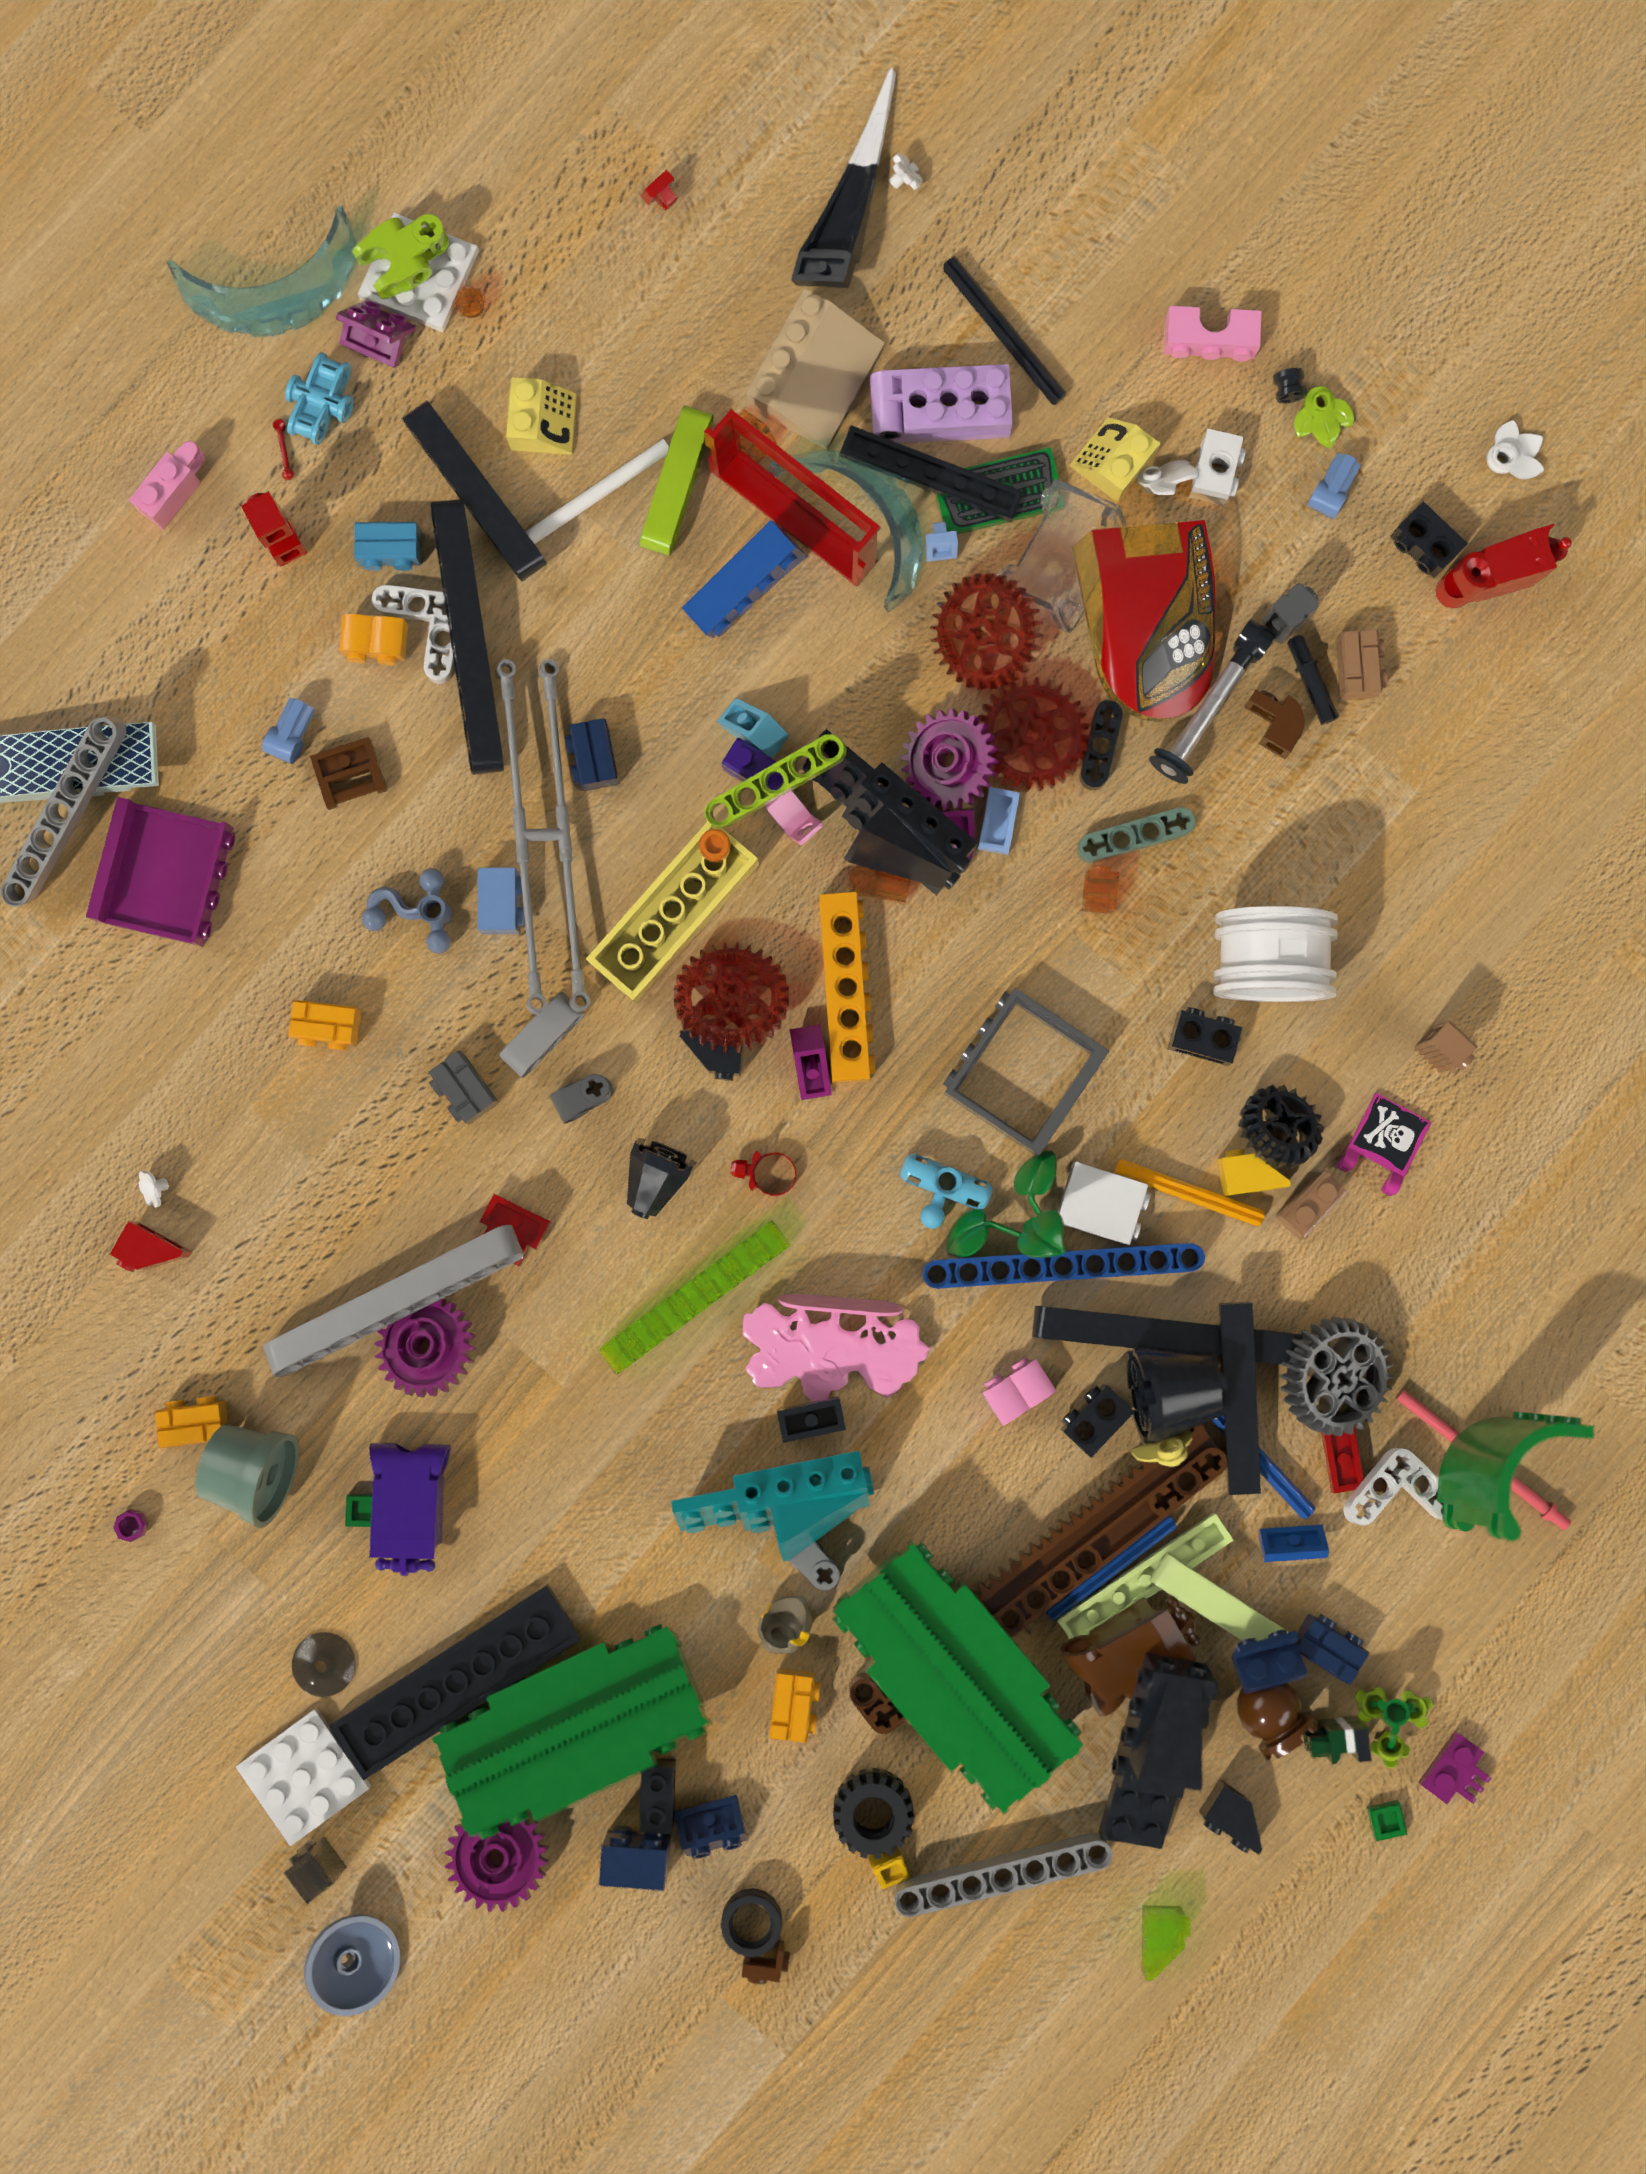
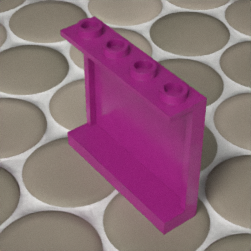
M117 797L86 918L111 926L203 947L205 940L210 938L212 932L210 919L212 911L216 910L219 905L220 893L218 888L220 880H224L227 874L228 864L225 861L228 850H232L235 843L234 828L224 821L217 823L136 804L129 799Z

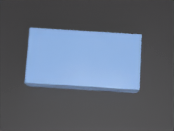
M989 787L978 850L1005 855L1009 854L1019 792Z

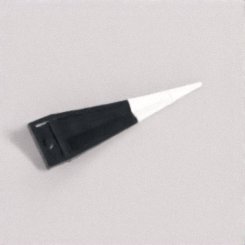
M893 68L887 74L870 118L836 189L798 253L791 278L796 286L849 288L855 265L860 263L896 78Z

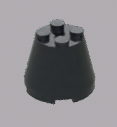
M1146 1346L1133 1348V1351H1128L1126 1360L1128 1389H1131V1397L1135 1409L1133 1418L1143 1443H1158L1218 1417L1226 1416L1227 1409L1222 1392H1227V1379L1224 1372L1218 1373V1360L1214 1352L1203 1353Z

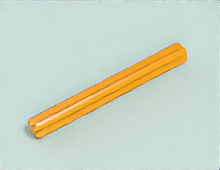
M1120 1159L1116 1164L1114 1171L1116 1175L1148 1184V1187L1254 1226H1261L1265 1217L1264 1210L1124 1159Z

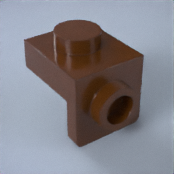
M778 1940L776 1959L744 1956L741 1977L748 1978V1981L754 1984H766L767 1981L780 1983L781 1971L788 1972L790 1952L784 1951L785 1941Z

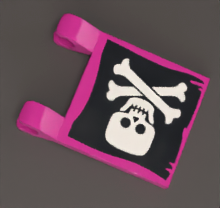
M1375 1093L1337 1167L1344 1172L1352 1170L1360 1154L1391 1171L1381 1191L1388 1196L1395 1195L1399 1192L1404 1177L1432 1122Z

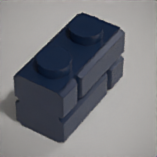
M602 718L571 724L569 726L570 735H565L568 753H574L576 765H571L574 784L580 783L583 791L618 785L619 779L606 719Z
M1321 1613L1318 1618L1308 1614L1299 1631H1297L1299 1638L1296 1643L1300 1654L1346 1684H1352L1359 1669L1369 1656V1652L1362 1647L1365 1641L1349 1631L1344 1636L1334 1630L1337 1623Z

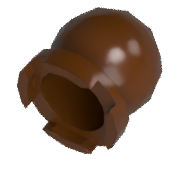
M1288 1683L1248 1694L1244 1693L1242 1687L1237 1697V1713L1240 1721L1252 1736L1262 1739L1258 1748L1267 1761L1271 1759V1754H1274L1276 1759L1292 1752L1304 1743L1301 1739L1304 1733L1308 1730L1311 1733H1315L1319 1727L1317 1720L1311 1712L1301 1713V1702L1295 1689Z

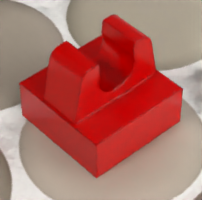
M666 169L643 190L640 195L648 206L656 200L666 211L677 200L676 195L670 189L671 184L675 180L674 177Z

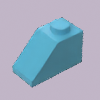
M737 698L732 701L716 721L733 736L739 737L771 758L782 749L783 744L789 738L787 732L768 713Z

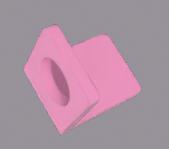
M793 791L771 802L766 808L788 837L799 845H803L824 826L820 820L808 812ZM811 827L809 831L801 835L807 828Z

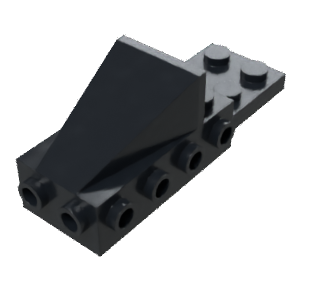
M826 729L818 738L832 733ZM835 741L827 742L823 747V754L826 758H834L839 752V745ZM846 746V756L842 762L812 779L831 793L835 800L847 807L842 817L848 821L850 826L860 831L844 859L852 864L920 882L936 896L944 887L950 890L960 879V874L971 863L972 860L968 857L978 842L883 762L874 769ZM807 758L802 768L806 773L811 769L809 758Z
M1145 1653L1142 1666L1138 1671L1134 1694L1129 1702L1125 1725L1120 1733L1118 1749L1112 1760V1774L1115 1776L1098 1830L1101 1839L1162 1849L1177 1798H1183L1185 1788L1201 1791L1203 1785L1202 1731L1208 1726L1209 1707L1211 1701L1216 1699L1218 1693V1683L1206 1663Z

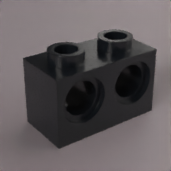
M1424 501L1390 536L1399 551L1405 554L1408 553L1416 561L1419 570L1426 575L1430 574L1434 579L1468 544ZM1409 527L1418 528L1422 536H1414L1410 532ZM1432 548L1440 549L1443 552L1444 558L1436 557L1432 552Z
M1187 1007L1186 1011L1181 1010L1177 1013L1168 1050L1225 1066L1233 1064L1243 1027L1235 1025V1020L1228 1017L1217 1016L1216 1020L1205 1017V1012L1196 1008ZM1185 1023H1191L1196 1026L1198 1034L1195 1039H1189L1184 1035L1183 1026ZM1215 1032H1223L1227 1036L1228 1043L1225 1048L1218 1047L1214 1043L1213 1036Z
M1102 1384L1100 1388L1094 1385L1083 1397L1086 1401L1079 1410L1076 1408L1071 1409L1062 1419L1065 1425L1060 1430L1090 1458L1101 1449L1135 1412L1106 1384ZM1110 1398L1113 1401L1114 1409L1109 1415L1103 1416L1098 1411V1404L1102 1399ZM1088 1421L1092 1426L1091 1435L1084 1439L1079 1438L1076 1434L1078 1424Z
M657 1759L659 1765L641 1772L639 1833L672 1834L675 1824L676 1759Z

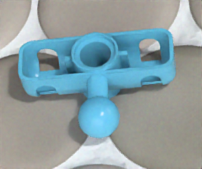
M915 1153L906 1155L899 1171V1176L904 1182L934 1193L931 1204L924 1207L920 1214L922 1224L930 1229L942 1226L945 1219L942 1208L946 1198L973 1209H984L992 1195V1186L987 1181ZM916 1157L928 1161L927 1164L916 1161ZM945 1172L951 1174L954 1178V1185L948 1191L943 1190L938 1182L940 1175ZM911 1175L921 1179V1181L917 1184L907 1179ZM975 1180L984 1183L986 1188L975 1184ZM969 1198L979 1202V1205L975 1207L966 1202Z

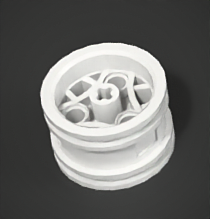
M1263 906L1224 910L1215 915L1216 924L1221 925V928L1215 930L1216 940L1221 941L1220 969L1214 971V979L1219 981L1220 985L1213 987V994L1215 996L1255 1002H1305L1326 1000L1337 996V989L1330 986V983L1337 980V972L1331 970V942L1338 939L1337 930L1331 928V926L1338 923V915L1336 913L1304 907Z

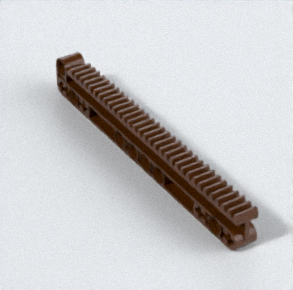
M1203 1425L1190 1429L1193 1440L1187 1446L1188 1456L1181 1464L1168 1467L1158 1462L1138 1460L1140 1465L1138 1469L1128 1465L1129 1476L1121 1472L1118 1473L1120 1483L1116 1484L1109 1480L1110 1490L1107 1492L1099 1488L1100 1498L1098 1500L1090 1495L1088 1497L1089 1507L1081 1503L1078 1504L1079 1515L1071 1511L1068 1512L1070 1522L1067 1523L1059 1519L1060 1529L1057 1531L1050 1526L1048 1528L1049 1538L1040 1534L1038 1536L1039 1546L1031 1542L1028 1543L1029 1554L1022 1550L1018 1551L1020 1561L1017 1562L1009 1558L1010 1568L1007 1570L1000 1565L998 1567L999 1577L990 1573L988 1575L989 1585L981 1581L978 1582L980 1592L973 1591L974 1594L1011 1637H1014L1225 1471L1227 1457L1205 1431ZM1207 1454L1217 1456L1213 1460L1216 1464L1214 1467L1205 1465L1207 1463L1205 1457ZM1195 1464L1200 1467L1199 1471L1204 1473V1476L1201 1477L1200 1473L1192 1468V1465ZM1184 1472H1190L1193 1476L1192 1484L1187 1488H1180L1178 1485L1179 1476ZM1170 1483L1171 1487L1179 1493L1177 1497L1170 1492L1171 1489L1167 1487V1484ZM1157 1493L1163 1496L1169 1493L1164 1498L1166 1503L1164 1506L1161 1507L1159 1504H1155L1157 1501L1155 1495ZM1082 1551H1091L1093 1560L1090 1565H1078V1555ZM1059 1570L1068 1573V1580L1062 1586H1056L1052 1583L1053 1574ZM1033 1590L1041 1591L1043 1593L1041 1603L1033 1606L1029 1605L1026 1599L1027 1595ZM1007 1610H1014L1018 1613V1619L1012 1625H1006L1001 1622L1002 1614ZM860 1673L853 1677L849 1685L850 1699L875 1732L888 1734L907 1720L901 1712L897 1713L896 1707L890 1711L892 1709L891 1700L869 1674ZM861 1683H866L872 1687L873 1691L870 1696L861 1698L856 1695L855 1688ZM881 1710L885 1714L890 1711L888 1714L889 1721L885 1722L883 1719L877 1721V1712Z

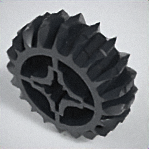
M1272 1084L1266 1089L1261 1088L1257 1090L1253 1096H1250L1245 1101L1246 1104L1239 1114L1242 1118L1239 1120L1238 1126L1244 1129L1240 1137L1249 1140L1246 1148L1253 1147L1256 1150L1255 1158L1262 1155L1265 1157L1266 1164L1275 1161L1277 1168L1283 1167L1285 1164L1291 1168L1297 1164L1305 1163L1317 1152L1318 1146L1323 1139L1320 1134L1323 1132L1324 1126L1319 1124L1322 1115L1313 1112L1316 1104L1309 1105L1306 1102L1307 1095L1299 1097L1296 1088L1288 1092L1285 1084L1278 1088ZM1263 1110L1266 1112V1121H1263ZM1297 1131L1299 1132V1143L1296 1139V1137L1298 1136Z

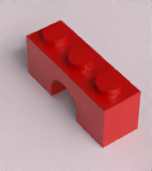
M269 491L254 494L248 498L246 503L241 505L258 540L265 548L268 547L273 559L280 567L308 554L292 522Z

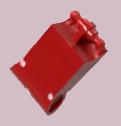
M1551 524L1488 546L1482 551L1471 552L1438 581L1435 590L1436 597L1442 605L1454 609L1463 607L1471 602H1480L1533 587L1557 568L1556 563L1566 557L1572 541L1568 537H1564L1561 540L1549 537L1550 530L1555 526Z

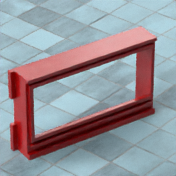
M732 409L729 410L714 430L707 427L704 431L706 446L711 449V455L708 458L710 472L849 582L858 587L878 562L876 559L877 532L881 526ZM739 433L863 530L866 535L861 541L857 542L741 450Z

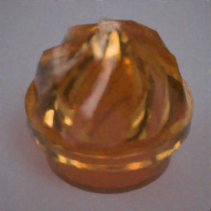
M463 285L457 291L455 297L456 308L462 316L467 318H475L483 313L486 303L484 294L473 285Z

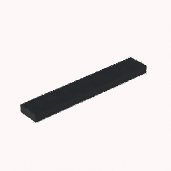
M850 425L839 454L841 458L1012 523L1023 491L852 425Z
M1219 1303L1222 1372L1225 1373L1228 1387L1227 1392H1223L1227 1414L1224 1416L1228 1495L1261 1494L1253 1303Z

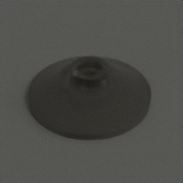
M318 1632L308 1636L297 1646L292 1658V1673L295 1681L305 1692L317 1697H329L341 1692L351 1682L356 1668V1658L350 1644L343 1637L331 1632ZM317 1661H323L326 1664L325 1672L317 1670Z

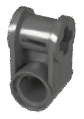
M591 1074L555 1091L550 1095V1098L563 1123L567 1124L607 1102L613 1094V1087L607 1078L599 1074ZM594 1082L604 1086L600 1089V1096L590 1093L594 1089Z

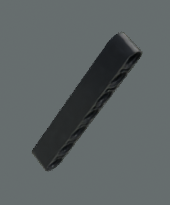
M426 400L403 416L402 420L457 496L463 499L465 507L521 582L546 566L547 562L431 404Z

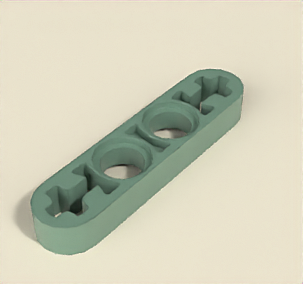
M1181 807L1083 836L1079 841L1077 854L1083 862L1091 864L1187 836L1195 826V816L1189 809ZM1177 815H1180L1181 819L1188 820L1184 830H1181L1179 826H1174L1168 829L1170 835L1166 836L1165 825L1161 819H1166V825L1173 823L1177 819ZM1147 823L1155 824L1159 829V836L1155 839H1147L1142 833L1143 826ZM1117 832L1126 833L1130 839L1129 845L1125 848L1116 847L1113 843V835ZM1102 836L1107 837V847L1111 852L1106 853V847L1099 848L1095 852V856H1092L1090 852H1084L1083 849L1086 848L1087 841H1091L1093 845H1098L1104 842Z

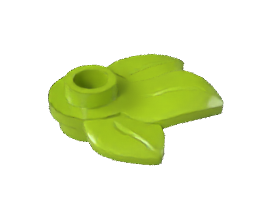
M1316 386L1307 392V395L1304 397V407L1299 410L1294 419L1297 437H1303L1312 432L1316 440L1325 448H1331L1339 436L1340 427H1349L1354 424V415L1348 403L1342 399L1334 398L1333 393L1324 386ZM1318 396L1324 399L1323 407H1319L1316 403Z

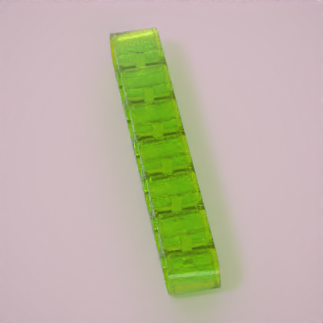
M771 1220L599 1348L598 1352L617 1376L790 1247L791 1244L775 1222Z

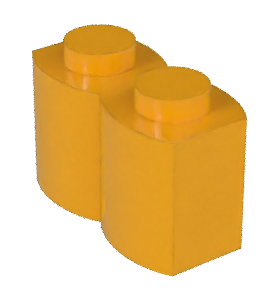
M343 614L339 651L343 656L347 657L348 661L354 663H365L366 659H377L379 664L396 665V661H405L408 624L404 619L397 617Z

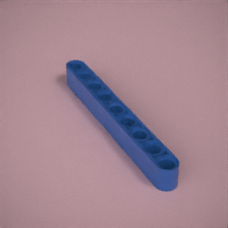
M1185 1243L1066 1251L1062 1255L1044 1258L1028 1257L1020 1254L945 1259L928 1262L922 1270V1278L929 1287L941 1289L1182 1273L1200 1269L1205 1262V1254L1200 1246ZM1185 1249L1193 1250L1196 1256L1194 1264L1189 1267L1184 1265L1181 1260V1254ZM1154 1251H1159L1164 1255V1264L1158 1269L1152 1267L1149 1261L1150 1255ZM1122 1253L1130 1254L1133 1259V1265L1127 1271L1122 1270L1118 1266V1258ZM1091 1255L1098 1256L1102 1262L1101 1269L1096 1273L1090 1272L1086 1266V1261ZM1059 1257H1065L1070 1262V1270L1065 1275H1060L1055 1270L1054 1265ZM1028 1259H1034L1039 1264V1272L1034 1277H1028L1023 1272V1264ZM997 1261H1002L1007 1265L1008 1273L1003 1279H996L991 1273V1267ZM965 1263H971L976 1268V1277L972 1281L967 1282L960 1277V1268ZM934 1265H939L945 1270V1278L941 1283L935 1284L928 1278V1271Z

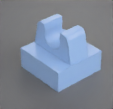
M945 522L933 523L932 534H925L927 562L957 558L958 540L956 531L947 532Z

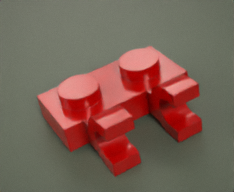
M493 1194L479 1221L487 1226L484 1234L504 1225H512L524 1256L528 1246L535 1250L538 1249L551 1224L549 1220L496 1194ZM524 1256L513 1264L520 1266Z

